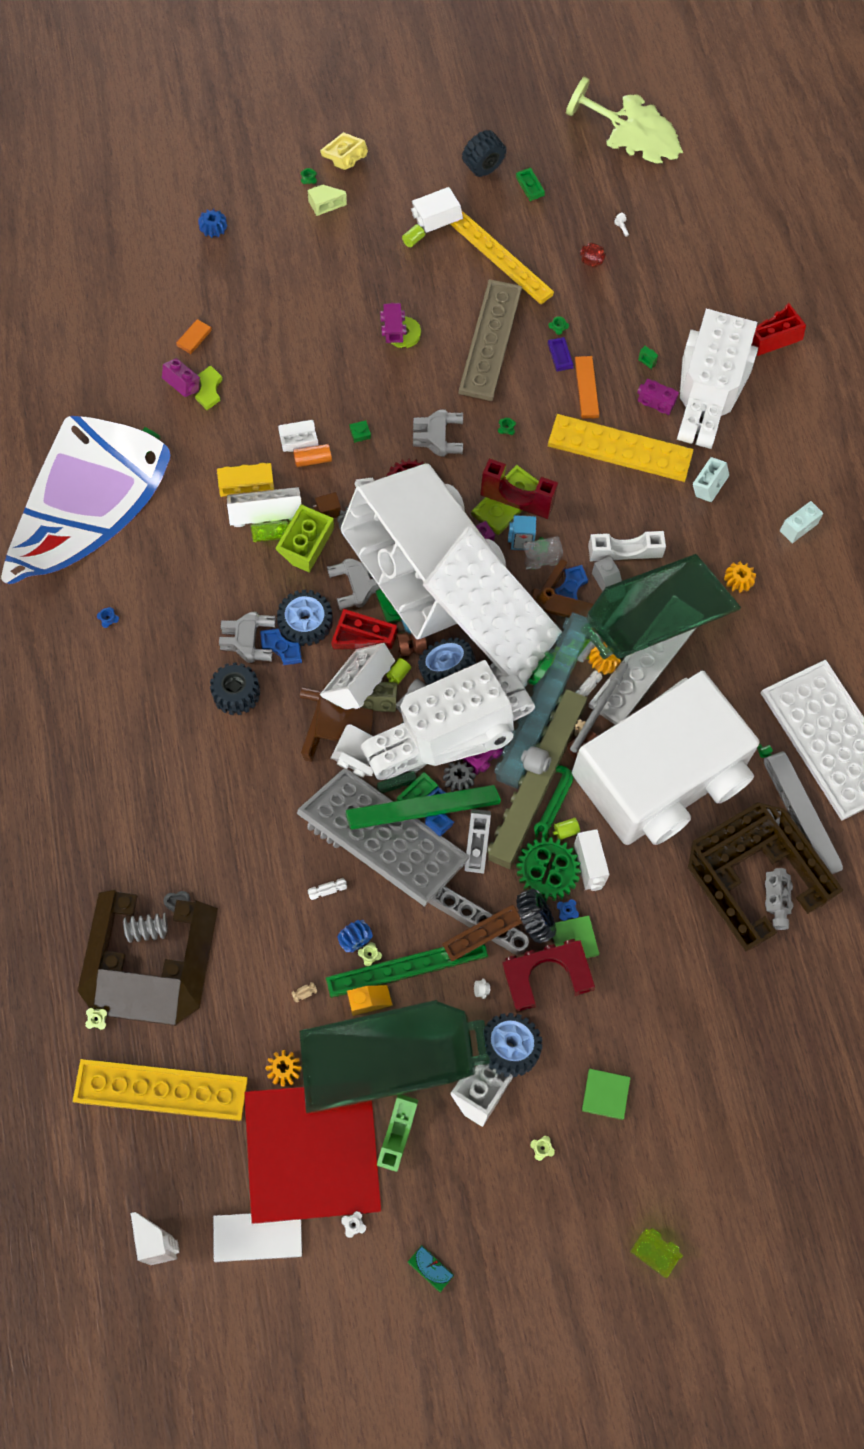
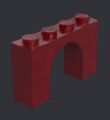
M489 458L482 474L480 495L548 519L554 506L558 482L541 477L535 490L519 489L506 479V464Z
M570 939L563 942L564 945L556 947L553 944L544 947L543 951L536 952V950H531L524 953L525 956L517 958L514 955L505 958V961L502 962V967L516 1013L536 1008L529 977L534 968L542 963L552 962L562 966L569 976L575 996L595 990L581 940L575 941V939Z

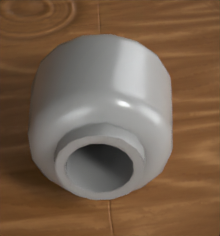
M531 746L528 751H523L521 761L525 770L535 774H542L547 772L551 763V757H549L548 751Z

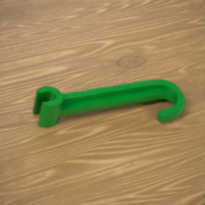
M560 765L556 768L555 773H561L562 778L540 822L534 826L535 838L542 832V837L545 840L548 839L549 830L573 783V774L565 766Z

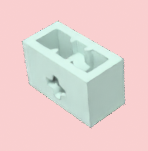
M710 457L693 483L696 497L709 502L713 501L729 477L726 462Z
M810 501L784 521L780 532L791 543H794L819 523L823 512Z

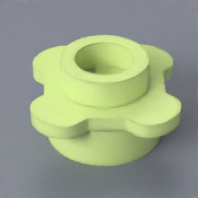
M373 942L358 950V956L363 958L365 966H371L372 962L382 958L381 952H378Z
M89 1008L86 1011L88 1015V1020L85 1023L87 1028L97 1027L102 1030L106 1027L107 1011L105 1009L94 1010Z
M543 1136L538 1141L533 1140L530 1144L531 1148L535 1151V1159L541 1161L546 1156L552 1157L555 1153L550 1143L551 1139L548 1136Z

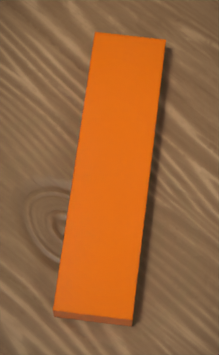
M592 356L575 357L581 419L599 418Z

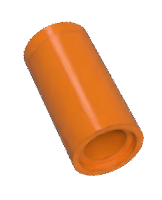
M329 444L293 450L296 468L332 462Z

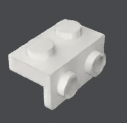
M313 420L278 426L283 452H293L295 449L318 446Z

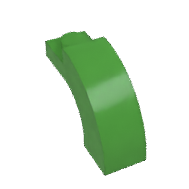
M398 1094L377 1166L398 1171L419 1100Z

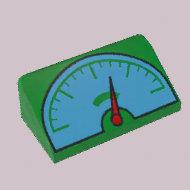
M422 1245L407 1262L439 1293L454 1277Z

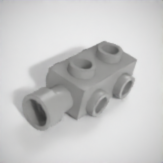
M776 868L773 872L766 873L765 906L767 912L775 915L773 919L774 929L786 930L789 929L787 914H791L793 902L791 901L793 884L791 882V875L786 873V869Z

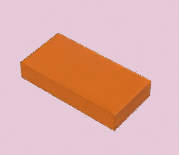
M197 319L176 342L177 346L192 354L212 331L211 327Z

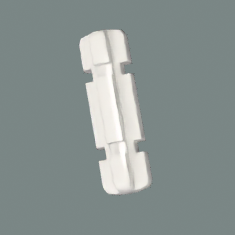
M596 670L593 671L590 675L591 678L588 677L579 688L580 690H577L575 693L588 696L597 685L596 683H599L602 679V674Z
M341 878L336 880V882L331 881L319 885L318 888H309L308 894L310 899L314 900L319 898L318 896L320 895L323 897L336 893L337 890L347 889L345 879Z

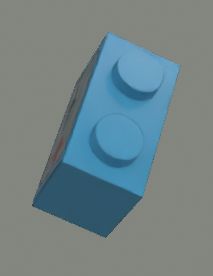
M514 516L513 523L510 522L508 531V542L511 543V550L533 551L536 535V517Z

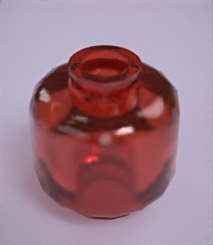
M593 242L583 246L580 251L582 263L594 268L598 265L601 266L606 256L604 248Z

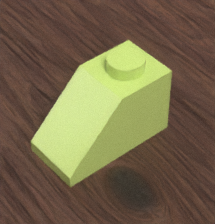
M320 185L308 190V202L316 216L347 205L346 192L326 185Z

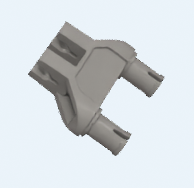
M441 409L429 417L414 418L413 446L427 447L438 456H445L447 453L463 454V443H447L445 441V425L447 423L463 424V413H447L445 409Z
M344 559L341 564L327 566L329 578L342 574L348 575L353 591L352 595L337 598L339 610L351 606L363 607L371 595L376 593V590L381 589L374 579L370 580L372 575L365 565L357 560Z
M250 612L237 621L222 620V634L235 635V637H220V650L235 651L248 663H253L255 660L272 662V649H256L255 639L256 630L259 626L275 628L276 615H259L257 612Z

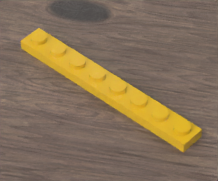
M463 211V219L450 223L519 286H522L538 303L543 304L553 296L554 291Z

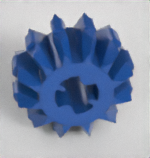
M213 208L212 211L206 210V213H201L198 223L199 229L204 233L205 237L210 235L211 238L213 236L219 238L220 234H224L225 229H227L225 215L220 210L216 212Z
M356 920L354 923H350L337 936L340 946L346 952L359 950L372 938L371 928L364 920Z

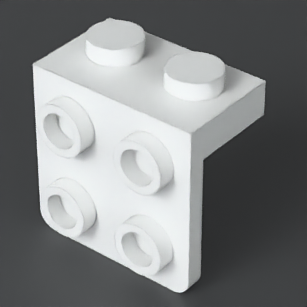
M347 725L331 758L337 761V765L345 769L348 767L353 769V773L364 778L365 775L372 776L373 770L369 766L370 763L362 751L361 745L365 740L373 736L353 725Z

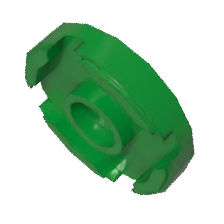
M546 651L544 653L546 656L543 660H539L538 667L533 670V674L527 680V683L534 686L543 677L554 658V654Z

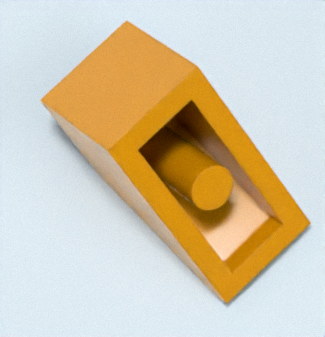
M387 985L364 986L347 991L352 1016L392 1006Z

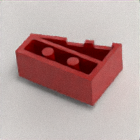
M788 303L783 310L774 313L772 318L766 319L756 326L751 346L758 347L756 355L759 356L802 341L806 324L791 304Z
M343 609L331 642L332 648L359 649L385 643L388 649H392L398 628L397 625Z

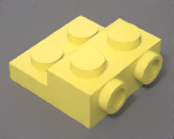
M342 133L320 150L323 157L333 160L336 167L344 170L353 167L355 162L364 158L368 152L365 140L346 133Z

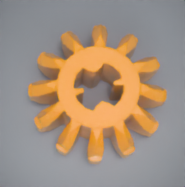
M741 561L738 564L732 563L725 571L724 581H727V587L732 586V592L735 589H738L739 593L743 590L747 592L755 583L756 574L753 573L754 567L748 568V563L742 565Z
M605 642L602 644L598 643L591 650L588 662L592 664V668L597 669L598 673L602 672L604 675L607 673L612 674L620 665L621 655L617 653V649L612 648V645L607 646Z
M282 1050V1056L280 1057L275 1052L274 1056L276 1059L268 1058V1062L272 1065L265 1067L266 1071H272L267 1075L268 1079L274 1078V1085L278 1084L280 1080L282 1087H285L286 1080L292 1085L293 1080L291 1078L299 1079L296 1071L302 1070L301 1066L297 1065L300 1062L299 1058L293 1059V1052H290L286 1057V1050ZM282 1064H286L287 1068H289L288 1070L285 1069V1073H281V1070L278 1069L279 1067L282 1068Z

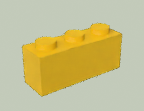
M271 463L241 465L237 467L226 466L217 469L220 497L274 490Z

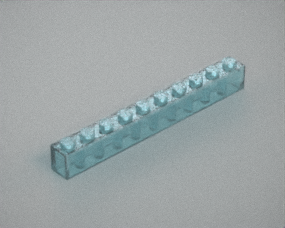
M573 612L570 618L565 619L563 624L565 629L562 634H558L555 642L557 644L556 648L550 651L554 654L553 661L540 681L534 685L533 691L535 692L531 699L535 704V709L530 714L518 719L519 726L517 730L514 729L512 731V741L503 750L502 756L504 758L495 767L494 773H496L497 781L518 789L519 781L526 772L521 761L522 753L524 750L528 751L531 746L536 747L537 743L540 742L542 732L549 723L550 715L557 706L558 698L563 693L577 663V657L582 652L593 628L592 619Z

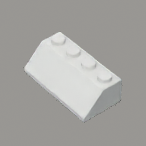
M299 487L227 495L230 525H234V527H242L248 523L260 525L265 521L278 523L283 519L291 521L301 504Z
M385 643L356 649L320 695L344 709L360 708L395 662Z
M136 1212L131 1213L138 1261L154 1265L176 1260V1254L179 1253L178 1240H175L173 1236Z

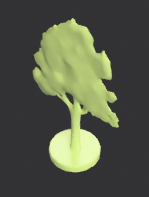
M585 76L581 79L569 102L566 114L574 115L580 103L611 119L615 129H613L609 140H607L608 146H611L613 149H619V146H627L626 151L629 155H634L635 151L642 150L643 158L654 163H663L661 156L672 160L677 159L679 153H683L677 138L678 135L672 123L667 121L665 117L660 116L654 105L641 106V104L645 103L641 96L637 94L626 95L623 97L624 108L619 112L610 111L584 96L590 79ZM626 115L628 117V120L625 121L619 118L618 116Z

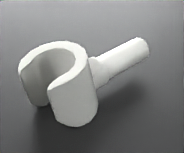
M620 213L616 216L615 224L621 227L625 236H628L629 233L624 224L627 220L624 213Z

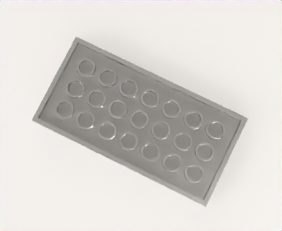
M344 768L298 809L297 814L425 907L466 864L470 856L444 837H439L417 818L350 830L345 816L346 810L393 801L350 770Z

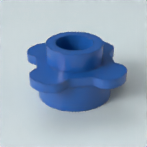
M112 607L104 608L97 614V619L101 620V625L104 628H108L110 624L119 621V617L114 614Z
M570 899L568 902H559L557 904L560 914L559 918L562 921L575 919L579 916L574 900Z

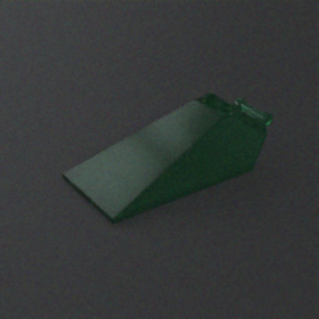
M694 554L605 587L588 612L587 621L589 623L585 624L580 631L588 636L599 650L600 656L603 659L608 658L612 654L617 659H620L740 610L741 606L700 557ZM593 630H595L597 634L601 637V639L605 642V644L608 646L607 648L601 642V640L598 638V636L594 633Z
M434 1000L300 1030L306 1113L309 1114L446 1085L474 1075L475 1065L490 1063V1056L487 1055L484 1036V1020L468 1022L465 1011ZM471 1030L476 1032L479 1056L473 1057Z

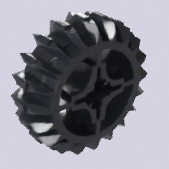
M532 888L517 895L516 903L521 917L520 920H522L523 926L526 928L527 933L530 934V937L538 943L546 942L556 935V924L549 905H547L542 894Z

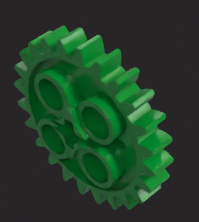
M542 837L541 843L535 839L533 842L534 846L528 843V850L522 849L521 853L523 856L518 857V861L521 863L516 865V868L520 869L516 875L522 876L519 884L525 883L523 890L529 888L538 890L546 901L549 896L555 901L556 895L563 899V892L569 895L571 892L570 888L575 889L576 887L574 882H578L580 879L576 876L581 873V870L577 869L581 863L575 861L578 855H571L573 848L567 850V843L560 845V839L556 843L553 842L552 837H550L549 842H546L545 838ZM543 853L547 856V859L541 860L537 855ZM554 853L555 858L546 883L543 885L541 882L551 855ZM562 860L566 863V866L560 867L556 864V861ZM537 871L541 874V877L534 878L531 872ZM556 878L559 880L560 883L558 885H553L550 882V879Z

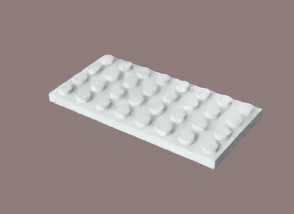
M471 527L465 528L423 583L426 590L506 677L517 675L523 686L533 674V670L538 667L539 660H543L546 656L544 653L551 649L562 633Z
M824 660L763 689L761 695L841 821L864 810V717L828 662Z

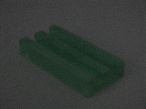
M412 771L378 782L377 790L384 794L411 785L416 780L415 772Z

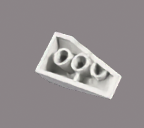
M508 1043L509 1046L515 1047L512 1043ZM483 1062L477 1065L470 1073L463 1075L450 1095L464 1116L483 1127L513 1077L512 1074L509 1077H505L503 1072L499 1075L496 1073L495 1068L493 1070L489 1069V1063L485 1064Z

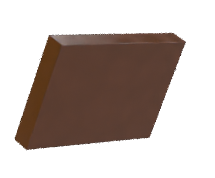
M319 699L317 700L315 737L339 742L347 725H353L371 735L373 710L362 707L344 709L328 700Z

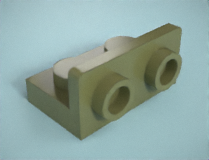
M380 682L373 689V693L365 699L361 707L373 711L395 712L397 683Z

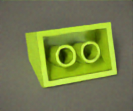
M300 504L276 546V550L293 566L310 573L334 530V518Z

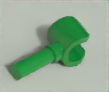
M759 743L757 747L761 758L772 755L773 750L770 745L763 747Z

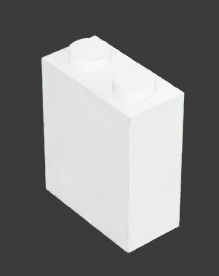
M449 187L412 201L413 208L411 211L413 217L417 218L418 225L423 227L426 233L463 219L461 206Z
M598 830L578 833L573 846L575 853L578 855L577 861L581 863L579 869L581 870L585 890L591 889V891L600 890L609 877V871Z

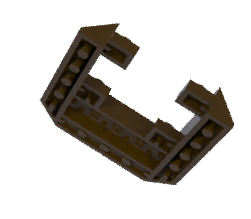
M759 802L693 840L688 862L689 871L745 952L771 938L777 931L766 916L753 924L749 922L729 893V891L742 883L732 867L760 850L764 852L772 865L786 857L809 888L796 897L807 914L822 907L844 891L784 808Z
M116 890L99 892L78 993L89 1008L94 1010L105 1009L107 1011L106 1017L176 1026L200 1008L218 908L197 900L195 902L176 900L173 921L191 923L184 961L165 959L161 977L122 972L126 955L124 953L110 952L108 947L115 914L134 916L138 896L137 894L116 892Z

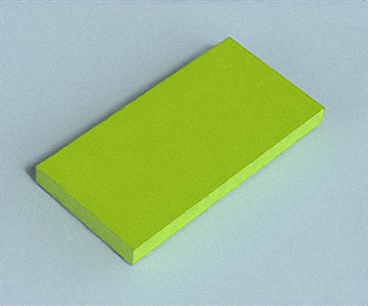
M518 465L505 476L512 485L527 491L535 490L539 482ZM485 497L471 511V515L481 523L486 521L491 530L500 535L510 522L513 521L514 516H518L523 510Z

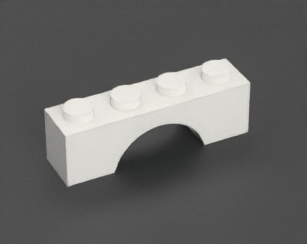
M664 531L645 532L641 536L629 540L614 539L610 534H591L588 547L590 561H600L610 556L613 560L662 558L666 544Z

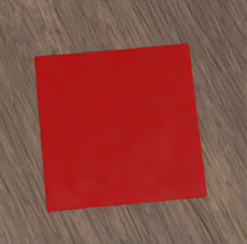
M370 1082L244 1092L251 1224L353 1215L355 1212H360L361 1214L381 1212Z

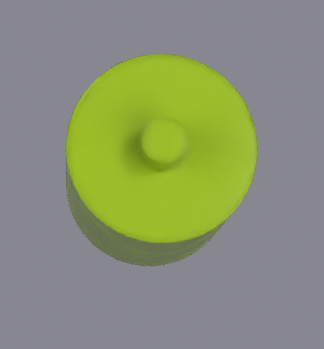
M416 224L402 236V240L405 245L412 247L425 236V232L422 227Z
M399 658L386 674L389 682L399 684L411 670V666L404 659Z
M576 818L554 824L555 831H553V835H556L560 840L580 833V827Z

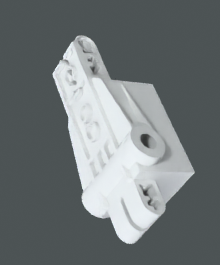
M706 309L700 331H690L682 358L680 399L686 409L677 440L692 444L695 434H698L696 445L709 449L712 448L720 417L731 412L753 368L758 347L751 346L757 322ZM700 416L703 417L702 423H699Z
M483 660L405 695L400 706L404 723L365 740L361 745V749L370 763L378 780H389L424 763L437 766L504 747L513 738V721L530 714L535 709V704L517 675H510L497 681L486 660Z

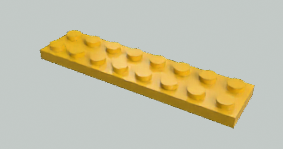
M560 414L556 416L548 446L682 482L686 480L694 450Z
M80 1059L73 1102L242 1121L245 1103L244 1092L247 1089L248 1078Z

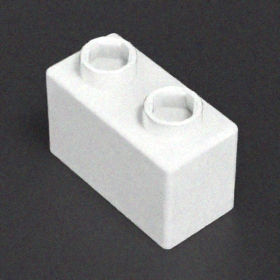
M422 464L356 487L341 526L343 536L416 639L424 638L458 624L426 590L423 583L466 527H471L506 567L505 558L500 547L494 541L484 539L465 513L464 503L459 492L453 486L444 484L429 464Z
M700 671L583 745L578 751L572 774L622 843L629 845L646 834L653 845H658L671 838L689 823L691 815L686 810V807L707 793L710 794L716 803H722L736 795L753 780L754 774L747 764L759 746V739L706 672Z

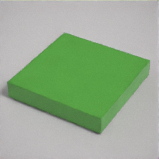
M589 916L555 923L556 935L553 937V941L556 947L564 945L563 942L570 939H575V941L581 940L586 958L599 956Z
M589 1069L582 1111L623 1120L630 1077Z

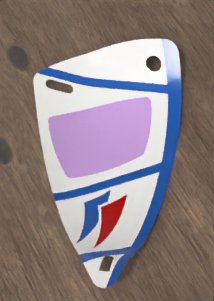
M67 417L38 475L10 544L2 571V581L7 584H13L29 576L44 575L58 571L79 561L110 540L141 511L156 491L170 460L169 448L152 435L130 426L89 417ZM72 426H77L89 438L88 444H84L72 432ZM148 451L155 453L156 460L153 464H148L145 460V455ZM17 566L25 567V570L17 575L10 572Z

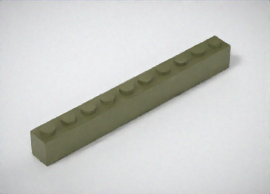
M566 689L564 695L560 694L556 704L558 708L556 711H552L549 718L551 723L549 727L545 726L541 737L544 738L541 743L538 742L536 747L548 751L549 757H551L550 766L547 772L542 774L528 771L526 776L522 775L518 784L520 789L518 792L515 791L511 798L512 806L510 809L507 808L503 815L504 823L496 829V840L494 843L490 842L488 846L489 861L511 869L552 781L556 768L559 766L565 753L567 744L570 742L575 731V724H577V720H580L584 712L588 697Z

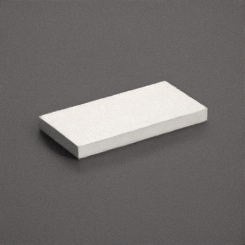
M251 1214L214 1216V1262L302 1257L301 1220L251 1224Z

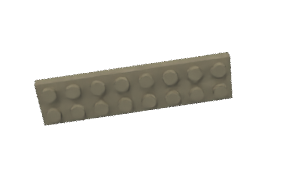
M489 279L459 387V394L493 401L522 286Z

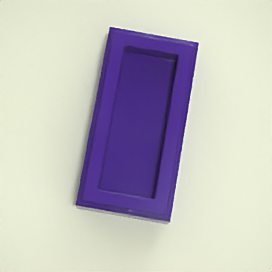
M565 337L548 340L547 344L556 372L573 369L574 365Z

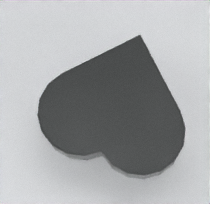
M180 891L177 894L168 893L164 897L163 902L174 913L176 900L191 901V898L187 892Z

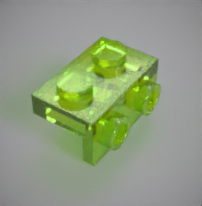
M288 521L252 524L253 542L281 539L288 527Z
M646 1228L642 1231L629 1252L667 1279L683 1255L679 1252L680 1248L670 1241L666 1243L662 1240V1235L653 1228L650 1230Z

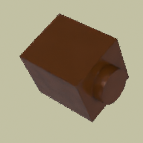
M336 492L315 497L316 505H313V510L331 518L340 516L341 506Z

